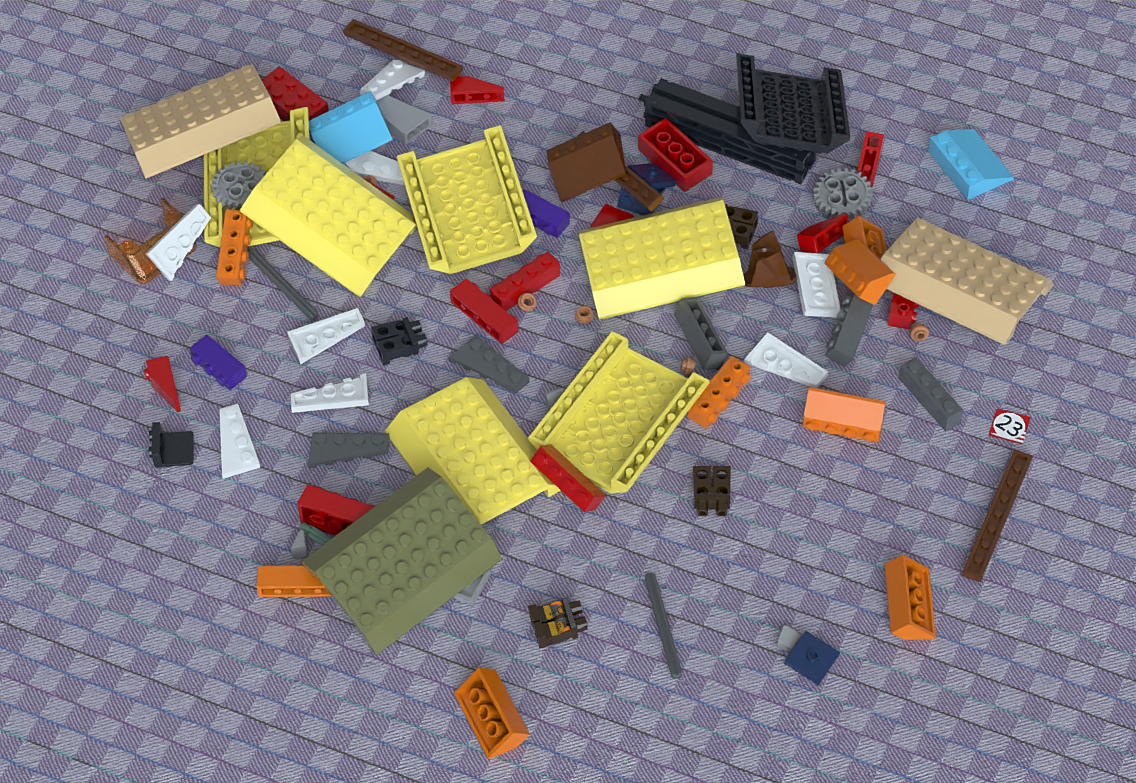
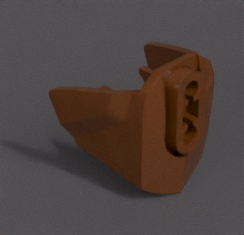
M774 231L765 234L752 245L748 270L743 275L744 286L773 288L791 285L797 280L794 268L786 265Z

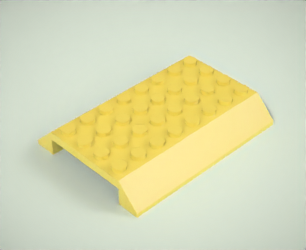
M308 107L290 110V121L281 122L204 154V210L211 217L204 228L205 243L217 247L221 246L225 211L228 210V205L222 207V202L217 203V198L213 197L212 179H214V174H218V169L224 170V165L230 167V162L237 165L238 161L241 164L247 161L248 165L254 163L255 168L261 166V171L266 170L267 174L297 138L304 136L310 140ZM253 221V227L250 228L249 233L251 235V243L248 246L279 240Z
M501 125L484 130L485 140L420 159H416L414 151L397 156L430 269L453 274L521 254L537 237Z
M304 136L297 138L256 185L240 209L241 213L360 298L408 235L412 234L417 228L416 220L412 213Z
M722 197L578 231L599 320L745 285L738 251Z
M612 331L531 433L528 440L537 450L540 446L553 445L593 484L610 494L628 492L708 386L710 380L694 372L688 379L629 349L628 339Z
M465 377L405 408L398 413L385 430V433H389L392 444L416 476L427 467L440 475L481 525L543 491L548 497L561 491L530 462L537 449L528 440V437L483 379Z

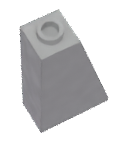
M388 95L377 100L390 133L404 145L410 143L432 126L431 114Z

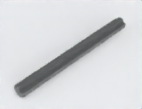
M250 247L247 250L249 259L311 321L318 318V311L253 247Z
M648 573L645 575V581L670 674L673 679L680 678L682 670L655 573Z

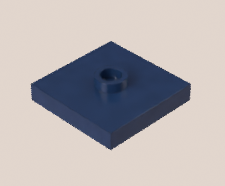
M654 163L628 165L630 170L654 189L674 187L677 180Z
M805 631L786 658L784 664L819 686L839 657L840 652Z

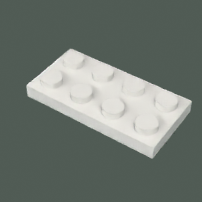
M794 252L792 256L804 316L837 318L841 311L834 274L824 264L829 254Z

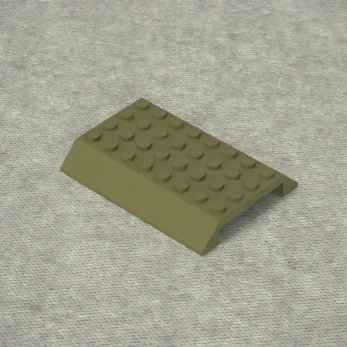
M427 467L301 561V563L313 578L317 577L363 634L365 643L377 656L503 558L490 535L446 481Z

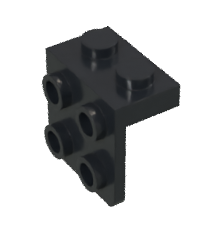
M152 422V430H149V441L152 442V446H149L148 452L149 458H153L155 468L192 465L194 463L193 432L163 433L160 422Z

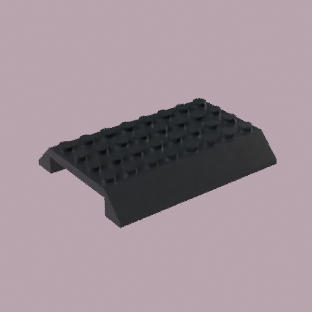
M736 53L740 121L755 142L761 145L770 144L780 148L789 147L799 151L808 150L817 154H828L850 140L841 70L824 67L821 80L755 69L754 56Z

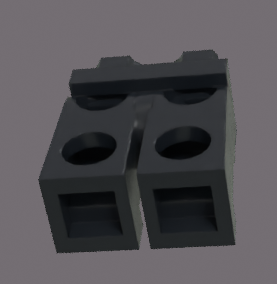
M406 317L402 321L398 320L371 327L372 340L383 366L390 364V360L408 357L412 354L413 356L417 355L420 348L427 346L425 334L415 336V334L422 332L419 320L409 322L408 317Z

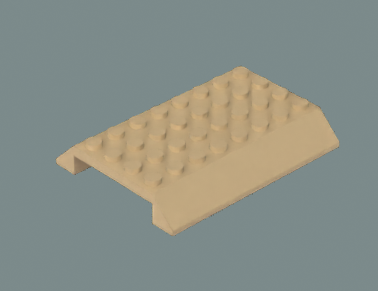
M253 64L245 65L239 70L228 72L222 77L211 79L207 83L194 86L185 92H179L173 97L162 99L156 104L145 106L141 110L128 113L120 118L145 178L281 123L271 97Z
M918 217L881 258L896 273L886 289L1003 345H1006L1012 338L1016 324L1041 294L1046 296L1054 285L1051 279Z

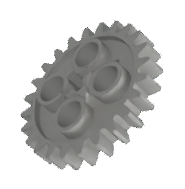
M238 161L237 165L230 162V167L224 165V170L218 169V174L215 173L214 179H212L213 197L217 198V203L222 202V207L228 205V210H231L233 207H235V210H239L256 185L266 175V170L261 171V166L255 168L254 163L248 165L247 161L244 164Z
M838 168V172L831 169L830 175L825 172L824 178L819 177V182H815L813 200L815 201V206H819L820 212L825 210V216L831 214L832 218L847 213L848 218L851 216L854 219L856 214L862 216V210L867 212V206H871L873 188L871 187V182H867L866 176L861 178V172L855 174V169L851 172H848V168H845L844 171ZM840 182H843V187H844V188H843V191H844L846 206H843V197H842V191H841V184H840Z

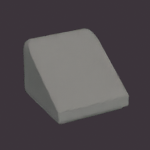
M564 388L545 393L546 406L549 411L564 393Z
M303 530L299 531L291 547L293 559L308 556Z
M783 625L777 648L791 652L802 635Z

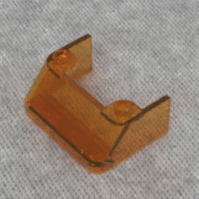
M164 197L160 200L164 214V223L167 227L140 246L132 240L124 241L118 245L108 235L104 236L109 256L140 284H146L162 274L145 253L182 218L181 213ZM196 240L193 243L192 249L190 250V252L186 254L185 257H187L196 250Z

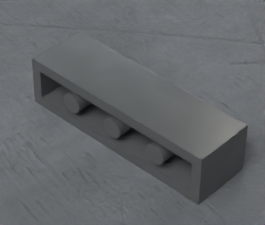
M854 292L844 298L842 302L844 305L843 309L837 315L838 322L831 331L833 336L826 345L828 349L825 356L843 367L854 359L873 304L859 298Z
M681 299L674 316L704 370L719 369L728 354L699 299Z
M917 357L901 365L899 380L945 432L961 423L963 409Z

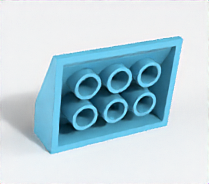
M372 91L309 121V130L315 144L342 164L393 140L380 105Z
M975 129L946 130L930 137L928 152L967 200L1014 180L1012 174Z

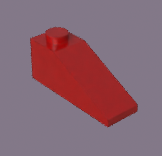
M458 76L453 82L450 81L452 105L505 101L504 87L470 76Z
M866 131L857 173L861 172V178L866 176L867 182H871V187L873 188L885 137L884 134Z
M843 213L809 226L798 233L797 239L800 252L819 253L844 235L842 226L849 222L848 214Z
M164 356L146 360L147 368L144 369L146 380L150 379L151 386L177 412H181L169 357Z

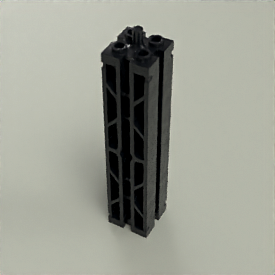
M663 78L657 84H654L650 96L643 94L639 96V101L644 102L645 106L643 116L645 118V126L651 128L667 118L695 145L787 180H794L795 183L802 185L808 170H811L817 159V153L813 151H799L795 148H780L776 145H761L755 142L741 124L740 107L682 85L668 82V80Z

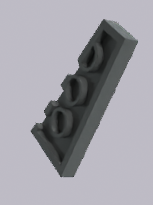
M477 335L449 357V362L453 364L458 363L468 371L477 372L480 377L489 378L495 381V384L514 393L519 392L530 383L528 376Z
M313 432L308 461L309 469L316 468V465L325 464V466L332 465L333 462L341 460L348 462L353 461V458L357 457L368 458L388 454L389 433Z

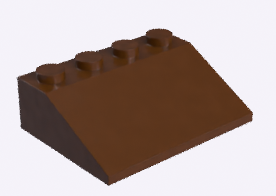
M611 122L547 150L548 164L561 202L627 174L621 135Z

